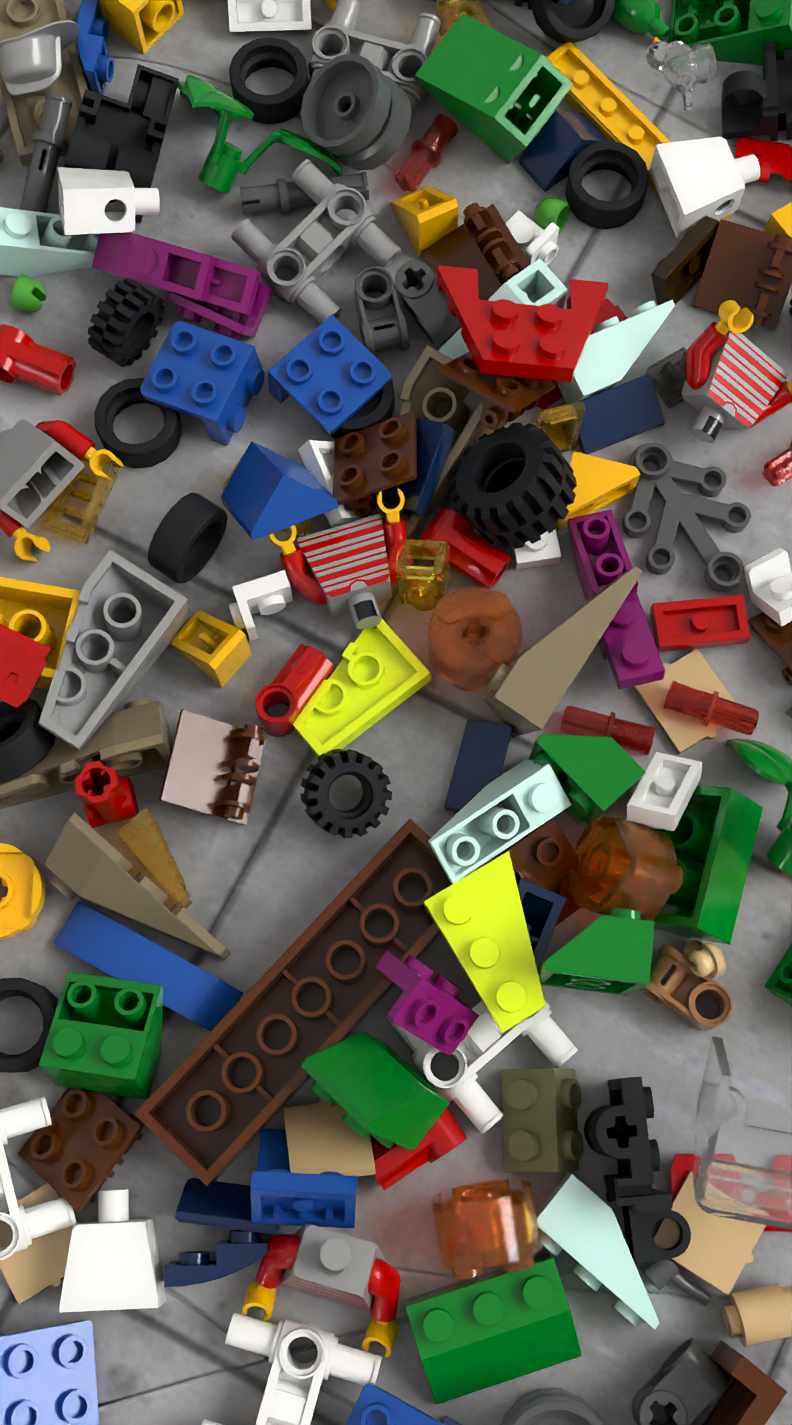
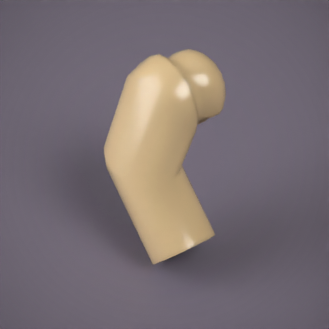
M693 940L685 946L684 956L694 963L690 968L695 975L699 977L709 975L717 979L725 973L726 962L722 951L712 943L704 944L701 941Z

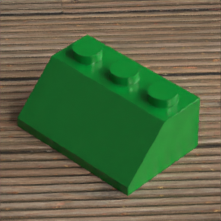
M697 786L675 831L655 829L643 825L622 909L640 911L641 920L655 921V929L690 939L730 945L763 807L733 788Z
M622 908L611 909L610 915L599 917L538 968L537 971L541 985L628 996L649 985L655 921L641 920L640 911Z
M549 1252L405 1299L409 1321L436 1405L582 1356L569 1303L554 1257Z

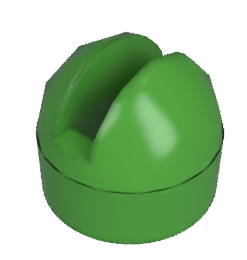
M557 198L543 199L535 208L536 224L545 230L553 222L560 227V234L568 220L570 212L569 203Z
M21 274L12 290L10 306L23 312L33 313L39 311L43 306L41 301L46 300V290L36 279Z

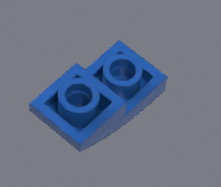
M82 0L78 15L80 33L77 37L80 58L90 90L102 95L106 82L110 83L114 74V59L112 56H109L106 46L109 36V22L103 17L99 0Z

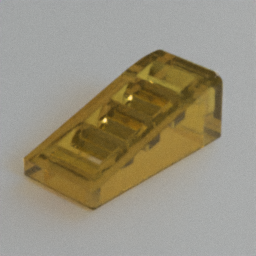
M582 401L543 410L534 417L530 424L536 425L539 430L543 429L561 453L575 450L586 409Z
M87 459L82 461L85 465L90 466V461ZM109 461L103 467V473L111 478L113 482H105L100 477L97 478L83 473L82 469L53 501L44 528L87 544L115 483L120 466L114 461ZM78 480L95 486L93 494L76 489L75 486ZM70 497L88 502L87 511L69 505ZM63 513L83 519L81 527L61 521Z
M145 808L118 830V835L181 908L184 907L186 909L193 903L191 894L157 820Z

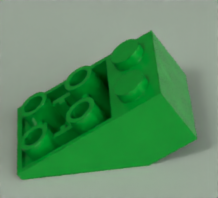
M672 0L669 25L671 31L668 35L667 53L669 56L762 65V46L768 43H775L776 61L784 60V50L792 49V0Z
M464 13L458 18L413 77L507 164L528 146L574 84L541 53Z

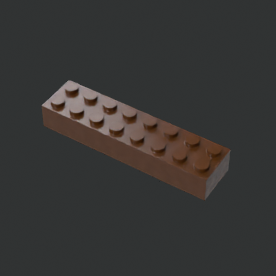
M411 819L397 831L134 1113L206 1186L217 1181L310 1079L311 1076L301 1067L306 1058L345 1040L392 989L395 983L375 967L385 952L388 950L403 961L407 959L409 954L419 959L441 935L440 930L426 909L424 901L453 883L450 882L428 843L431 837Z

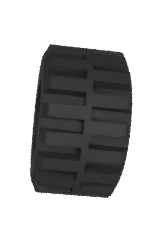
M521 422L512 423L508 428L502 427L501 429L494 430L489 435L485 433L479 437V442L467 448L464 452L466 456L463 460H459L454 468L457 474L451 477L450 486L453 490L450 494L452 501L456 504L455 507L484 540L490 544L494 543L498 548L506 549L511 544L516 549L524 547L527 541L533 544L541 540L542 534L547 531L550 534L557 528L555 524L559 519H565L569 513L566 508L567 505L574 502L576 494L573 492V489L577 487V482L573 475V469L543 429L539 430L536 425L528 423L523 426Z

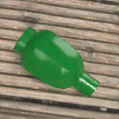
M615 0L612 16L632 32L638 34L649 32L653 37H658L661 43L671 31V28L660 19L661 9L656 0Z

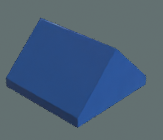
M253 441L250 442L221 495L225 508L253 541L338 508L337 499L303 465Z

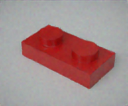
M744 595L654 603L650 608L654 639L658 652L745 644L751 638Z

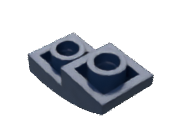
M231 1230L230 1239H223L217 1243L216 1261H209L208 1251L179 1252V1261H171L165 1265L164 1287L201 1284L236 1273L267 1255L268 1244L272 1239H260L259 1232Z

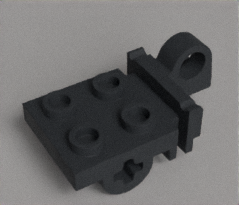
M768 43L762 46L763 79L752 71H738L726 77L723 82L721 95L722 138L733 139L771 134V141H778V131L786 130V140L792 139V49L784 50V60L776 61L775 43Z
M138 64L128 104L85 89L64 167L126 171L130 174L134 188H151L179 79ZM118 199L111 200L108 203H113ZM135 215V222L141 223L143 215Z
M641 1076L608 1080L610 1105L602 1106L592 1111L584 1125L585 1139L590 1148L600 1155L617 1158L618 1174L604 1175V1183L607 1186L606 1200L608 1202L617 1201V1205L622 1206L626 1243L635 1264L651 1263L678 1257L687 1250L690 1244L691 1229L687 1220L681 1214L671 1210L673 1207L672 1194L655 1190L652 1187V1184H654L653 1172L660 1171L661 1164L658 1143L656 1139L649 1140L647 1119L654 1117L650 1087H643ZM615 1118L620 1121L624 1128V1135L619 1143L616 1139L608 1138L606 1134L607 1128L615 1126ZM663 1218H671L679 1226V1240L671 1248H660L653 1239V1228Z

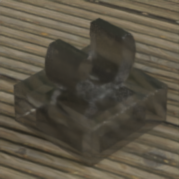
M684 347L649 366L645 374L650 375L656 392L669 409L685 401L681 393L685 383L687 350Z

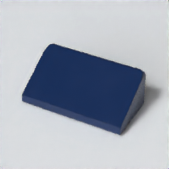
M649 374L571 404L566 418L583 454L587 455L662 426L665 423L656 390Z
M417 418V479L389 488L384 500L385 504L394 507L398 505L399 495L397 488H399L405 497L402 509L426 517L456 435V431L441 422Z
M467 720L444 804L445 809L459 812L487 784L501 776L514 726L504 723Z
M196 1178L188 1179L175 1215V1219H178L177 1222L274 1234L281 1226L252 1223L251 1186L219 1181L206 1186L200 1179Z

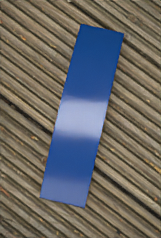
M79 901L53 942L116 979L162 985L164 1006L209 1031L214 1029L243 995V992Z

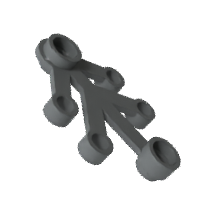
M647 443L637 447L630 457L629 465L635 466L638 469L640 477L632 507L625 514L622 522L624 533L631 538H641L647 533L651 524V517L647 511L654 488L665 503L655 546L649 550L646 557L648 570L653 574L663 575L671 569L675 561V554L672 549L678 525H680L707 566L704 573L707 584L712 589L720 592L733 590L744 575V564L734 553L720 552L698 517L721 522L726 531L739 533L746 528L750 521L751 514L748 507L738 502L725 504L681 493L673 481L695 484L702 495L715 497L722 492L726 484V475L720 468H701L673 461L668 449L658 443ZM645 462H653L658 467V470L649 471L644 468L643 464ZM713 477L718 481L719 485L710 487L705 483L704 478ZM738 513L741 515L743 522H732L728 514ZM631 518H639L643 521L644 527L634 528L630 525L629 520ZM653 555H664L668 563L665 565L656 564L653 560ZM719 569L725 570L729 574L730 579L728 581L719 580L715 575V571Z

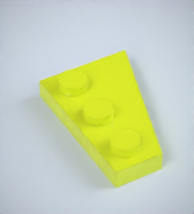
M383 619L376 626L363 629L354 643L350 642L342 654V661L329 679L323 680L293 723L296 732L317 757L323 753L330 755L332 750L335 749L342 750L432 680L428 669Z
M509 851L424 901L426 909L501 1034L546 1007Z

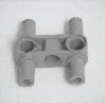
M338 0L331 21L316 31L313 36V54L308 66L311 76L310 81L325 63L337 56L357 54L367 58L384 75L389 76L400 85L409 98L412 112L413 108L417 107L427 97L429 92L414 78H407L405 75L416 74L431 55L441 27L440 19L430 13H420L410 42L405 44L354 30L362 8V0ZM330 53H338L335 56H326Z
M306 159L293 172L292 181L317 204V207L280 243L273 244L249 219H245L236 227L231 238L257 263L256 269L262 272L261 277L269 284V287L274 289L273 295L279 299L286 300L289 304H299L319 324H322L332 314L338 318L342 309L316 285V282L352 245L359 244L384 269H387L399 257L401 248L376 225L375 214L366 207L365 199L359 191L354 188H348L344 184L340 185L337 183L334 185L309 159ZM341 209H351L357 216L352 220L346 221L337 217L336 213ZM282 268H292L298 273L294 279L289 281H283L276 277V273Z

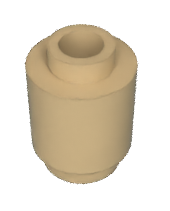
M773 1283L729 1294L730 1305L723 1306L722 1310L726 1328L731 1339L739 1337L742 1345L749 1347L792 1337V1285L781 1287L778 1283Z

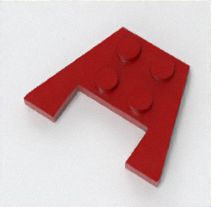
M438 265L436 285L439 291L444 290L448 298L446 305L451 315L457 316L462 326L461 336L480 374L561 382L572 381L608 291V283L569 279L566 295L567 309L552 304H543L541 306L516 304L505 299L497 301L480 300L478 269Z

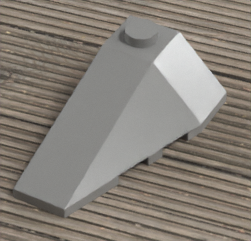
M112 550L108 551L82 586L78 599L79 604L72 625L69 626L59 666L55 670L38 722L41 727L78 751L83 748L160 657L188 619V599Z

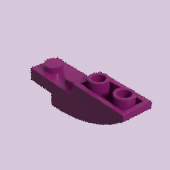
M131 232L100 234L92 264L93 268L247 315H251L262 274L261 271Z
M611 509L568 519L567 525L584 597L587 601L620 574L633 567ZM638 581L598 641L603 659H608L618 690L663 680L665 673L662 660L637 595Z

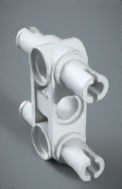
M546 1000V1007L502 1034L481 1001L472 1008L479 1017L469 1029L465 1039L460 1042L452 1053L458 1062V1072L453 1079L443 1081L437 1079L430 1068L431 1059L442 1051L396 1025L386 1017L414 1052L411 1055L413 1058L412 1062L426 1078L427 1082L449 1102L453 1099L481 1134L485 1133L504 1115L476 1082L475 1079L479 1077L476 1072L518 1035L521 1034L522 1037L528 1035L555 1068H559L578 1051L549 1016L552 1011L550 1010L551 1006Z
M45 1096L0 1109V1220L7 1222L12 1229L10 1240L0 1247V1260L28 1249L27 1246L32 1245L31 1239L76 1224L73 1207L63 1197L24 1209L23 1204H17L3 1145L8 1144L7 1139L52 1125Z
M234 1313L225 1340V1344L269 1357L268 1363L272 1364L255 1425H310L323 1379L328 1380L329 1375L361 1385L369 1382L375 1384L382 1356L339 1344V1338L335 1337L334 1333L321 1330L320 1327L313 1323H297L285 1319V1322L280 1320L279 1324L275 1325L238 1313ZM307 1337L316 1344L318 1355L312 1362L300 1363L293 1358L290 1352V1343L295 1338ZM204 1419L202 1425H222Z

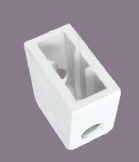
M720 136L656 145L649 172L676 238L683 237L688 231L692 230L704 216L720 220L738 209L745 191V184L757 181L760 178V165L754 154L734 159L727 140Z
M57 167L59 213L65 235L135 231V215H159L160 200L158 188H134L129 172ZM118 199L113 203H108L111 200Z
M129 1189L99 1190L98 1221L80 1222L74 1224L72 1229L59 1313L159 1308L166 1302V1293L152 1218L129 1219Z

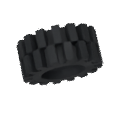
M126 278L123 283L121 281L115 283L114 291L109 289L105 293L107 299L104 302L100 300L97 308L100 310L98 314L92 315L90 321L94 325L88 328V335L91 336L88 339V343L91 345V348L121 367L132 365L134 359L139 360L142 357L143 349L148 350L151 346L149 343L152 337L156 338L159 332L155 329L162 324L163 318L160 315L165 310V307L162 305L164 303L162 298L134 280Z
M335 749L332 750L330 755L323 753L317 757L319 762L316 765H309L306 769L310 772L307 779L302 778L301 786L304 788V794H300L301 802L306 805L307 809H305L308 817L328 833L334 836L338 834L343 838H352V834H358L360 837L368 834L366 829L370 826L376 829L381 824L377 820L382 813L386 816L390 809L385 806L386 800H392V792L387 790V785L391 783L389 777L383 774V767L373 761L372 758L351 749L347 751ZM344 775L355 776L360 781L363 789L360 802L350 810L341 811L335 809L329 799V790L332 783Z

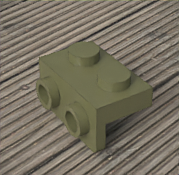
M563 1068L501 1070L502 1114L504 1115L502 1117L504 1172L578 1171L579 1160L583 1154V1139L578 1131L577 1108L581 1102V1088L576 1079L575 1070Z

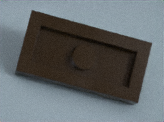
M704 216L692 230L684 235L682 241L674 250L657 264L655 270L651 273L657 304L661 305L673 299L676 305L702 277L719 226L718 220Z

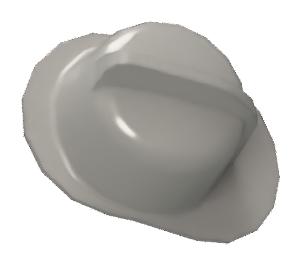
M70 20L56 21L21 36L0 41V75L12 96L17 97L44 91L58 80L62 71L61 51L73 43L80 33V26L77 22Z

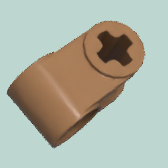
M662 944L658 950L660 957L651 968L650 984L639 990L651 1000L672 1011L698 1030L708 1031L723 1024L730 1017L733 1010V1000L727 989L708 975L705 977L695 975L690 968L694 964L693 962L689 961L686 956L676 949ZM669 969H672L671 975L662 985L661 980L664 978ZM708 994L717 1001L718 1014L715 1019H706L697 1012L695 1000L698 995Z

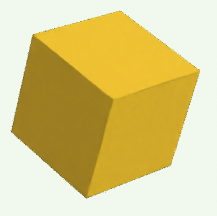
M99 0L103 17L109 22V29L143 54L184 15L182 0Z

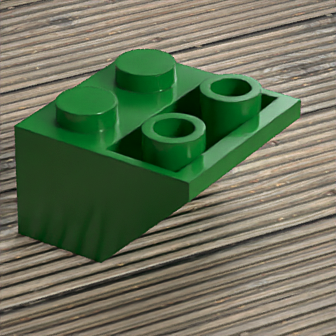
M542 734L535 740L528 759L542 766L548 763L551 765L571 803V806L566 808L565 812L576 823L581 825L583 822H586L591 829L634 790L646 773L612 737Z
M68 972L39 1062L40 1068L57 1086L147 1100L150 1096L161 1055L162 985Z
M364 1031L306 1058L301 1065L315 1080L310 1086L311 1089L330 1105L334 1106L338 1103L346 1111L342 1119L352 1130L365 1138L370 1133L387 1148H391L395 1143L414 1151L450 1104L444 1096L391 1047Z

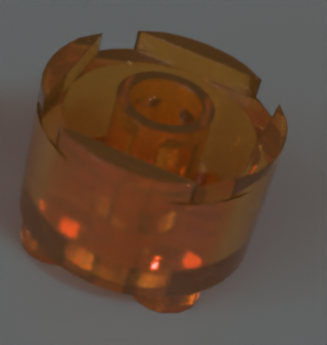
M469 587L442 597L431 615L428 629V656L433 669L438 675H441L450 682L452 686L460 690L482 691L490 689L486 686V682L495 668L501 662L507 665L518 655L522 639V626L519 615L510 603L509 598L500 591L481 587ZM477 635V638L481 640L480 644H472L468 636Z
M602 816L592 821L581 834L573 853L580 856L578 870H570L569 876L571 894L579 907L601 915H610V910L613 908L631 909L641 912V920L652 921L664 907L670 894H674L680 889L684 873L683 869L677 865L674 845L666 833L620 817L613 816V818H607Z
M508 1179L477 1182L452 1188L454 1198L442 1202L441 1193L431 1198L441 1264L451 1268L454 1279L478 1277L483 1274V1268L503 1265L506 1271H520L535 1265L533 1255L541 1250L542 1243L531 1182L520 1180L521 1189H510Z

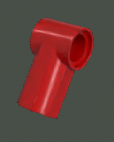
M7 324L0 325L1 381L14 384L17 380H20L59 396L63 392L68 391L73 382L76 367L72 357L36 344L26 333Z
M446 507L440 509L415 542L417 550L430 562L442 568H446L449 565L487 592L497 584L511 560L510 556L475 534L472 526L463 516Z
M300 644L273 682L264 686L258 692L255 699V708L260 726L267 734L274 737H284L295 730L293 726L294 721L323 680H326L334 669L333 663L322 652L311 645ZM276 703H282L289 707V711L281 717H271L266 714L267 709Z
M100 760L83 765L82 772L74 778L76 793L84 804L86 816L92 828L139 817L137 798L129 776L120 777L115 769L104 766Z
M448 1107L443 1111L414 1151L395 1143L391 1148H387L379 1141L372 1144L376 1170L374 1176L384 1191L427 1161L430 1164L467 1139Z

